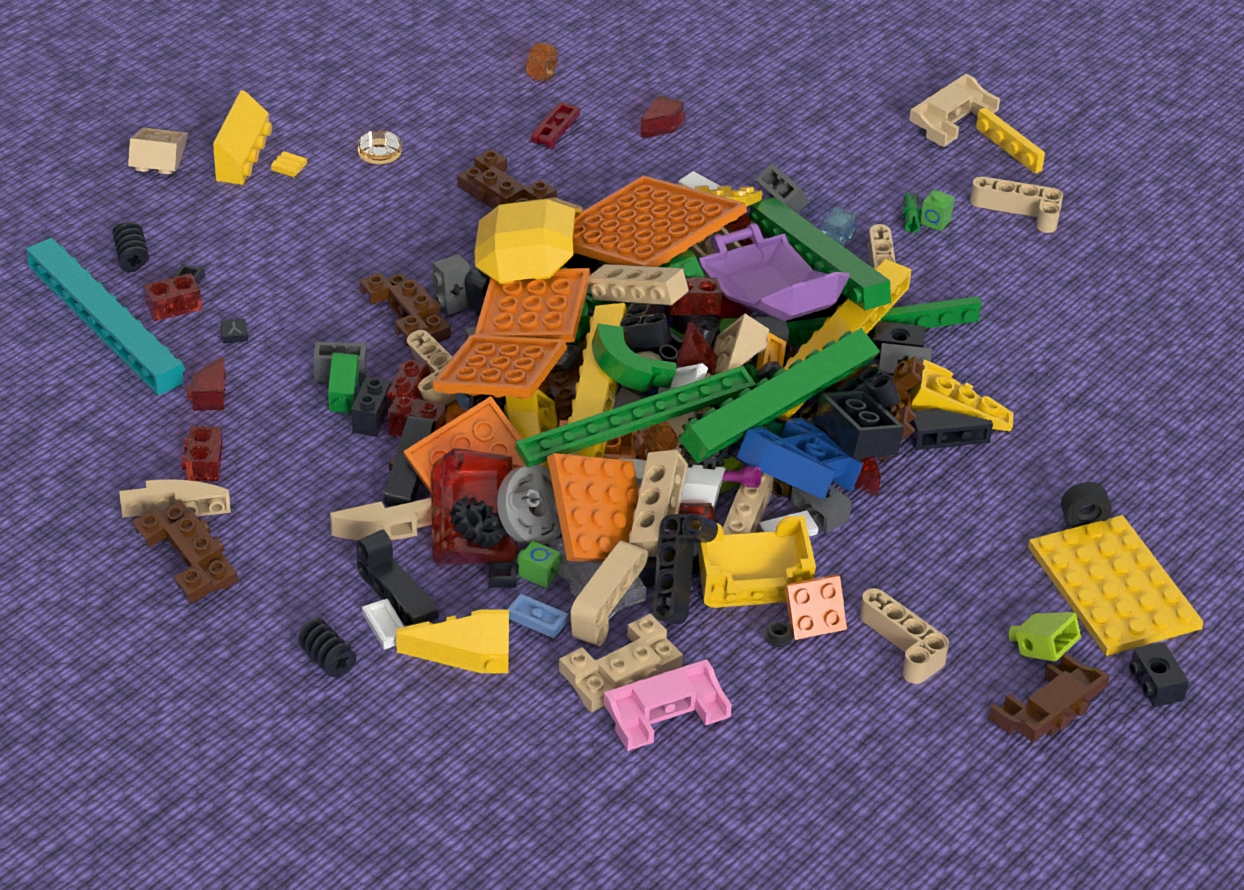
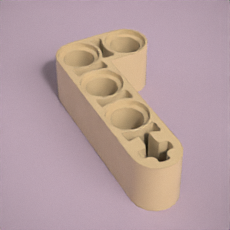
M976 177L972 182L970 203L979 208L1037 217L1036 227L1038 230L1052 233L1056 231L1058 226L1063 193L1058 189L989 177Z
M882 224L873 225L869 232L867 250L869 265L872 268L879 266L885 259L895 262L891 230L888 226Z
M417 330L412 332L407 337V343L415 361L429 374V376L420 381L418 388L427 408L438 410L457 399V393L445 394L444 392H434L433 381L452 359V356L427 331Z
M625 541L618 542L572 605L571 626L573 637L598 647L604 643L609 630L608 616L643 570L648 558V551Z
M875 588L865 590L862 595L860 618L865 624L905 652L902 675L906 681L915 684L922 683L945 666L949 645L948 638L885 592Z

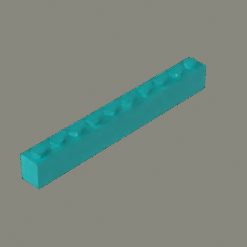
M49 238L26 248L28 267L157 395L184 384L183 373L185 368L182 361L176 359L169 349L156 339L152 332L149 333L143 327L141 321L136 320L126 307L119 304L115 296L109 294L101 282H97L87 269L84 270L76 258L71 257L62 245H59L53 238Z

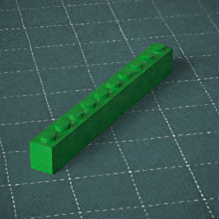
M773 197L758 201L749 206L748 221L750 225L756 223L760 232L767 238L785 234L788 243L813 270L826 274L849 272L850 277L841 293L863 310L891 303L889 279L781 201Z
M862 328L853 333L849 330L838 339L839 341L831 340L822 348V351L819 352L818 349H815L806 356V360L802 361L800 358L788 367V370L780 369L771 377V380L764 378L755 385V389L747 388L737 396V399L733 400L732 397L727 399L719 406L720 409L711 408L702 415V419H692L683 427L685 431L678 439L698 464L743 438L748 429L769 423L865 367L880 351Z

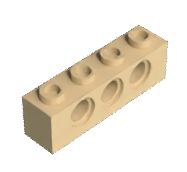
M604 264L588 277L593 300L672 305L689 291L683 268Z
M678 450L650 452L643 467L644 475L642 485L638 490L639 499L633 514L634 522L632 531L629 533V543L646 549L648 557L657 556L661 520L666 515L678 514L688 464Z
M761 472L762 479L758 488L740 485L723 526L724 535L757 533L759 522L763 518L772 495V476Z

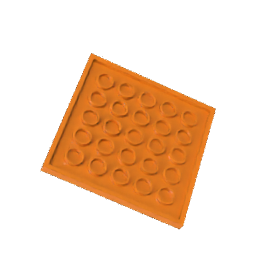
M643 175L575 215L573 253L613 265L659 267L671 261L676 255L687 251L694 244L703 241L710 234L721 230L726 224L737 220L739 216L747 212L746 203Z

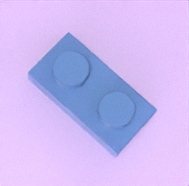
M520 594L507 609L509 610L510 620L552 638H555L568 622V613L523 594Z

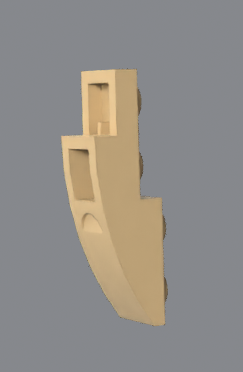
M190 480L146 481V488L119 491L122 518L142 516L153 508L160 512L180 499L196 517L231 513L229 490L203 482Z
M436 497L384 508L381 501L330 513L332 536L359 540L381 529L388 534L391 540L417 536V528L440 523L439 502Z

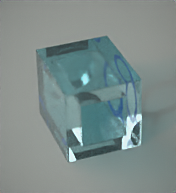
M835 207L823 221L822 232L844 246L855 234L857 214Z

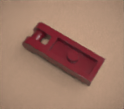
M559 102L533 131L531 142L538 145L542 143L545 144V147L554 149L558 139L580 116V108Z

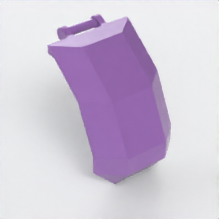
M756 223L748 225L746 229L725 235L716 234L711 236V245L717 253L698 259L703 272L727 299L755 312L783 321L829 308L836 303L850 277L849 272L826 274L813 270L788 243L785 234L763 240ZM749 237L753 241L751 245L727 251L725 244Z

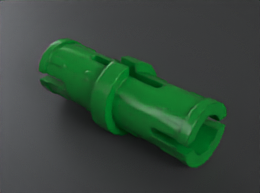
M907 193L903 198L904 208L902 211L903 218L905 219V229L910 233L911 226L912 233H916L920 229L919 218L921 216V209L918 206V196L913 193V199H911V193Z

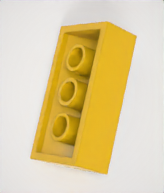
M241 90L213 143L216 181L243 185L247 176H251L252 166L254 163H257L259 152L261 149H264L267 136L271 135L272 123L269 122L268 112L246 91Z

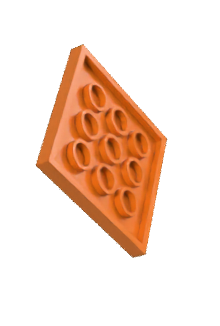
M589 268L559 269L548 279L536 280L535 278L515 280L513 283L499 284L490 278L474 335L563 339L566 342H575L589 285L588 277L591 275Z
M470 335L433 381L434 392H444L445 394L467 393L471 396L480 394L492 395L494 397L516 396L519 399L532 397L566 351V340Z
M491 396L403 451L404 457L432 496L437 498L440 507L449 519L452 518L449 515L451 508L458 499L461 500L464 496L469 500L471 497H475L479 503L483 500L485 504L493 507L492 512L494 514H499L497 499L502 481L512 470L525 466L514 448L516 441L522 440V438Z
M554 453L548 456L547 459L567 561L603 563L619 541L629 543V533L632 531L634 522L633 514L639 499V487L634 463L627 460Z

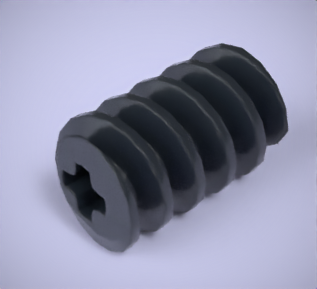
M134 222L116 225L112 233L120 268L128 273L135 272L149 260L143 228Z
M314 618L302 628L298 638L300 647L318 663L326 674L330 677H339L348 673L353 668L357 658L356 652L351 650V646L345 643L344 639L339 637L338 633L332 630V627L326 624L324 619Z

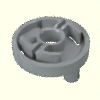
M535 465L529 468L526 466L518 467L508 473L500 485L497 499L499 517L506 532L515 541L526 546L532 541L542 545L554 541L562 531L550 470L544 466ZM529 507H535L533 514L530 512Z

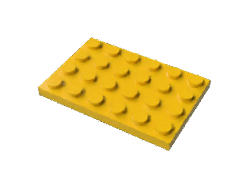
M1123 515L1109 518L1107 521L1094 522L1029 540V550L1072 610L1076 612L1077 617L1105 656L1202 629L1204 621Z

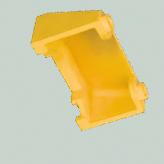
M786 516L778 522L776 531L724 535L722 526L717 523L718 533L715 539L708 543H697L704 603L709 607L719 608L785 603L787 600L784 584L814 579L816 564L805 516Z

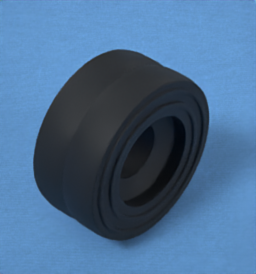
M1095 482L1076 484L1069 488L1061 499L1064 517L1072 528L1094 522L1107 521L1111 515L1112 505L1108 494L1103 486ZM1092 504L1089 507L1081 508L1084 505Z

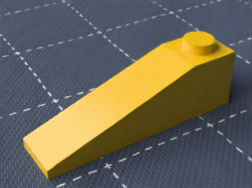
M923 359L922 364L925 368L917 373L922 378V382L912 387L910 395L913 397L912 411L936 408L992 420V429L1012 430L1013 412L989 396H979L972 390L973 386L966 382L965 385H962L952 378L954 373L946 368Z
M539 389L535 391L532 397L519 399L516 396H506V403L504 404L505 414L522 439L558 428L555 401ZM548 461L541 463L542 466L549 469Z
M509 610L472 611L471 616L457 619L454 615L446 617V622L437 624L423 622L397 628L396 652L477 673H508Z

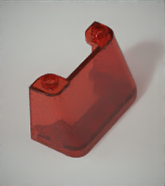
M453 448L434 463L431 471L432 556L435 563L489 564V562H511L515 559L517 544L511 536L503 535L497 546H493L491 549H488L486 545L483 549H480L477 543H474L472 546L467 539L461 538L462 533L454 531L456 525L449 521L452 518L449 515L451 508L458 499L461 500L464 496L469 500L471 497H475L479 503L483 500L485 504L493 507L492 512L494 514H499L497 499L500 485L507 474L514 470L511 456Z

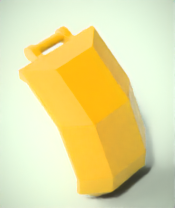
M555 197L497 206L479 220L475 244V267L499 284L513 283L515 280L535 278L536 280L550 278L573 256L575 215L582 212V207Z

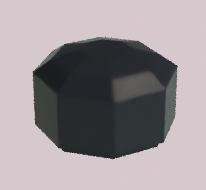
M770 361L758 370L756 376L760 381L764 378L771 380V377L782 368L778 362Z

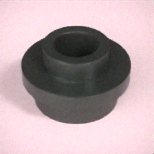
M782 621L771 623L765 631L766 641L776 647L790 644L793 638L790 626Z

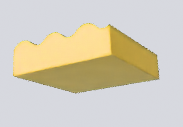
M283 151L277 157V160L273 161L271 170L295 177L307 164V158Z

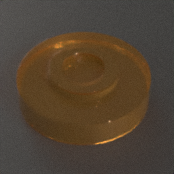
M372 131L364 134L358 140V154L360 158L369 163H390L398 159L402 152L400 138L388 131Z

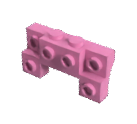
M707 659L604 692V705L616 723L615 732L627 751L654 743V729L651 724L693 710L697 712L705 725L731 717L732 704L721 689L715 672Z

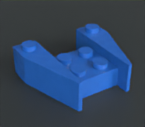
M801 417L787 420L781 437L762 426L748 429L737 455V458L745 462V466H758L761 472L821 499H825L832 481L851 492L863 466L860 460L850 457L824 431Z

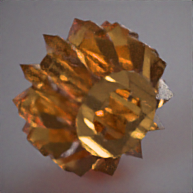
M535 43L533 48H530V53L527 56L528 59L525 63L527 65L526 72L533 79L539 81L550 80L551 76L555 74L557 62L559 61L557 58L558 51L551 44Z
M666 421L640 429L637 434L632 436L634 440L632 444L633 449L641 460H647L648 453L669 451L678 447L676 432Z

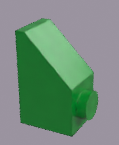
M333 353L328 390L329 411L351 413L353 404L360 391L358 355Z

